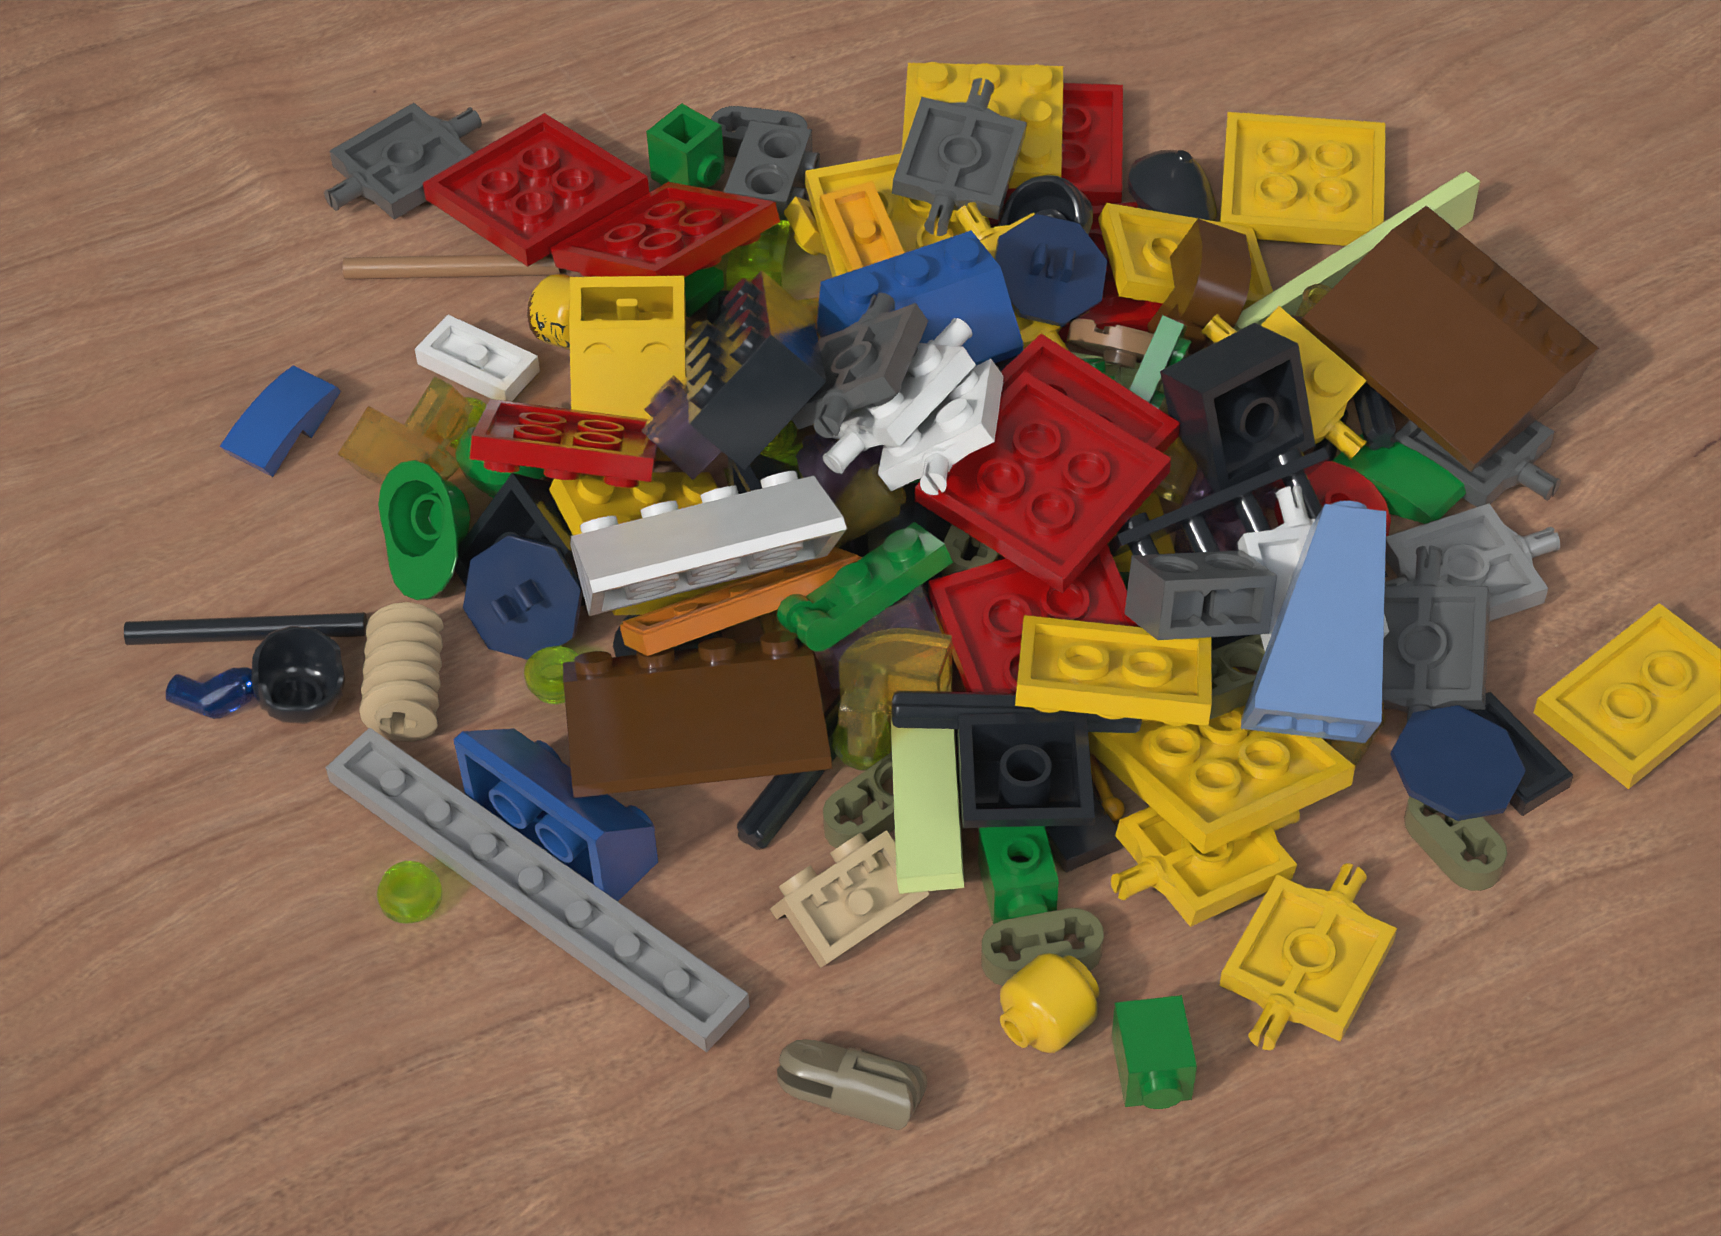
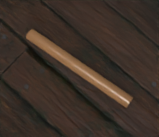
M509 254L343 258L344 279L561 274V268L555 266L552 254L545 256L529 267Z

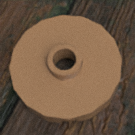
M1075 319L1070 323L1066 341L1072 345L1103 354L1102 359H1105V363L1135 369L1136 362L1142 363L1154 334L1116 325V327L1105 326L1104 330L1095 328L1096 323H1094V320Z

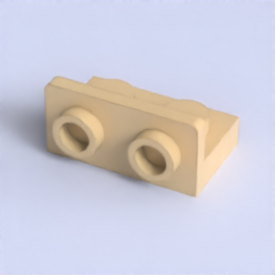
M887 830L869 842L862 832L857 834L830 853L836 864L819 875L815 873L810 865L779 886L785 897L771 907L770 910L776 919L786 915L820 968L930 895L928 891L899 894L896 876L895 842Z

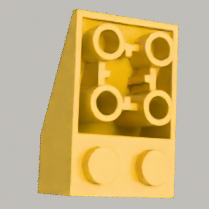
M684 276L570 277L571 409L662 421L656 461H687L686 299Z

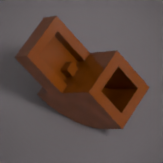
M1201 219L1196 220L1171 254L1170 262L1175 288L1147 325L1148 333L1154 334L1163 315L1187 326L1183 338L1192 341L1188 351L1189 354L1202 350L1210 341V338L1201 332L1216 314H1219L1225 322L1234 328L1245 305L1251 280V258L1246 235Z

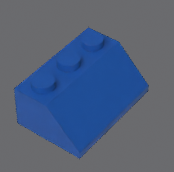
M972 230L821 281L816 331L821 338L844 330L858 322L861 316L866 313L872 296L874 294L878 296V293H886L895 301L894 311L916 303L927 318L928 323L919 343L927 344L930 340H935L951 323L953 318H959L972 330V337L967 339L961 347L965 348L976 366L989 359H992L994 363H998L1017 356L1023 351L1024 344L1001 267Z
M514 728L462 731L453 739L465 795L616 901H619L658 863L655 827L650 818L638 807L633 805L625 807L608 794L574 798L571 768L561 761L558 754L547 743L541 740L533 742Z

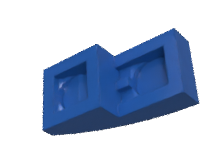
M293 365L269 384L251 403L232 427L220 447L230 456L273 477L300 433L310 438L313 437L341 390Z

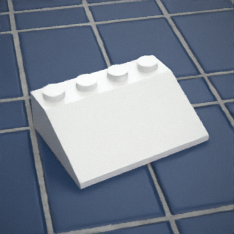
M787 471L760 480L762 489L738 494L737 486H727L703 493L701 495L702 504L678 509L677 501H667L641 509L642 519L618 524L616 516H607L585 522L580 525L582 534L571 536V549L588 614L592 616L825 557L846 531L844 517L815 476L798 479L796 471Z

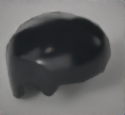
M289 626L269 633L256 647L252 657L251 683L255 698L261 709L267 711L270 717L283 723L307 724L330 715L343 696L342 690L345 684L341 649L336 641L315 628Z

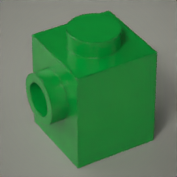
M683 103L646 131L651 179L663 185L667 182L706 189L708 186L714 185L725 173L722 125Z
M1045 827L979 828L978 866L992 923L995 924L1007 919L1056 911L1059 880Z
M1182 995L1115 1002L1111 1038L1125 1107L1144 1105L1150 1109H1166L1177 1105L1181 1101L1192 1100L1197 1064Z

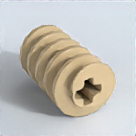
M410 602L394 603L376 611L368 621L366 626L367 641L364 648L366 658L363 665L364 680L361 685L362 701L359 711L361 720L367 728L373 729L384 738L395 741H417L434 734L438 727L436 711L439 707V698L437 692L441 684L438 673L442 667L440 652L443 648L442 637L439 633L444 627L442 619L435 611L423 605Z

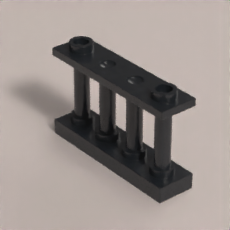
M1325 447L1305 456L1300 448L1290 450L1268 462L1269 471L1150 520L1146 512L1129 518L1116 533V536L1107 543L1112 557L1114 558L1130 550L1133 555L1159 554L1153 541L1182 528L1194 553L1219 552L1220 549L1205 519L1232 507L1235 508L1246 533L1272 530L1256 497L1284 485L1285 487L1290 486L1291 490L1294 486L1302 488L1308 518L1316 519L1322 510V505L1307 476L1329 459ZM1251 635L1211 637V651Z

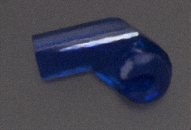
M248 667L231 668L204 683L181 674H176L167 685L166 701L211 719L224 718L247 705L255 697L251 683L252 669Z

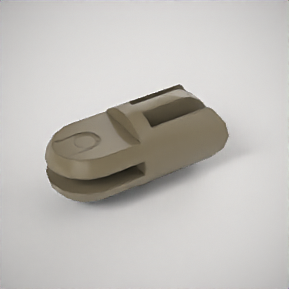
M802 1039L788 1044L781 1051L779 1057L780 1066L777 1068L778 1083L789 1095L800 1100L831 1108V1111L834 1113L847 1115L895 1130H900L908 1124L910 1117L915 1112L927 1089V1076L920 1067L872 1054L850 1046L846 1049L817 1040Z

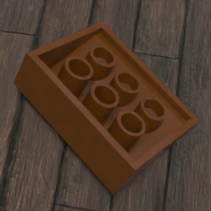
M1427 205L1392 229L1300 322L1303 327L1367 380L1366 382L1470 472L1572 393L1599 349Z
M776 631L764 634L760 637V641L736 644L735 640L730 638H712L699 643V648L674 650L671 647L649 656L637 651V655L612 657L610 653L604 651H592L576 656L573 662H564L563 683L573 797L578 798L832 769L829 741L812 650L801 642L796 633Z

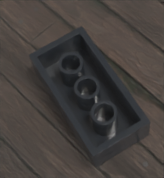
M762 270L751 282L747 278L740 280L728 293L723 302V305L727 307L726 310L713 324L708 320L702 322L690 335L685 344V347L689 350L686 353L689 425L744 470L826 382L813 314Z

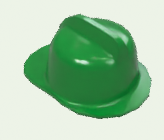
M417 460L401 462L388 472L381 485L378 501L389 568L394 584L403 595L414 600L431 599L444 590L453 576L458 559V546L464 540L470 528V507L464 493L454 483L444 480L429 464Z

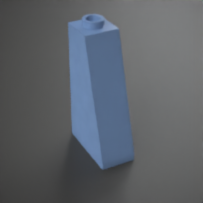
M1340 501L1332 505L1325 504L1308 532L1241 717V729L1365 743L1381 724L1386 511L1367 509L1364 504L1355 501Z

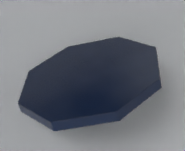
M1035 214L998 237L994 259L1001 267L1013 310L1020 318L1064 327L1101 303L1107 259L1079 223Z
M510 534L471 559L463 609L488 649L536 662L575 637L583 591L580 581L558 547Z
M1459 705L1413 712L1390 753L1408 795L1456 821L1504 813L1526 771L1506 729Z

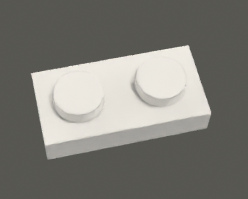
M449 314L415 348L418 365L495 400L512 402L540 372L537 355Z

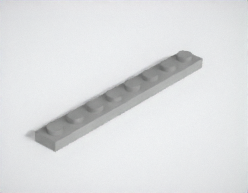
M368 728L325 767L329 782L706 1053L750 1007L749 995L746 991L373 729Z

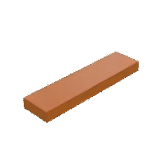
M833 547L825 557L758 573L625 620L623 624H620L624 644L649 656L778 609L786 597L792 594L807 596L832 579L842 567L857 562L862 557Z

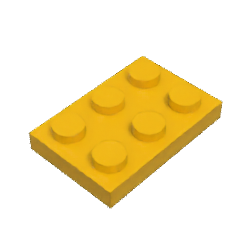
M1106 203L1098 220L1119 296L1134 300L1164 303L1175 288L1170 256L1198 218ZM1201 219L1245 234L1247 237L1251 258V280L1243 310L1272 293L1273 289L1253 228Z
M1658 603L1538 697L1533 713L1629 790L1721 714V649L1662 604Z
M1024 615L1015 706L1031 707L1046 713L1069 711L1097 714L1106 719L1126 717L1155 720L1171 726H1185L1188 724L1209 726L1212 706L1211 637L1157 640L1142 627Z

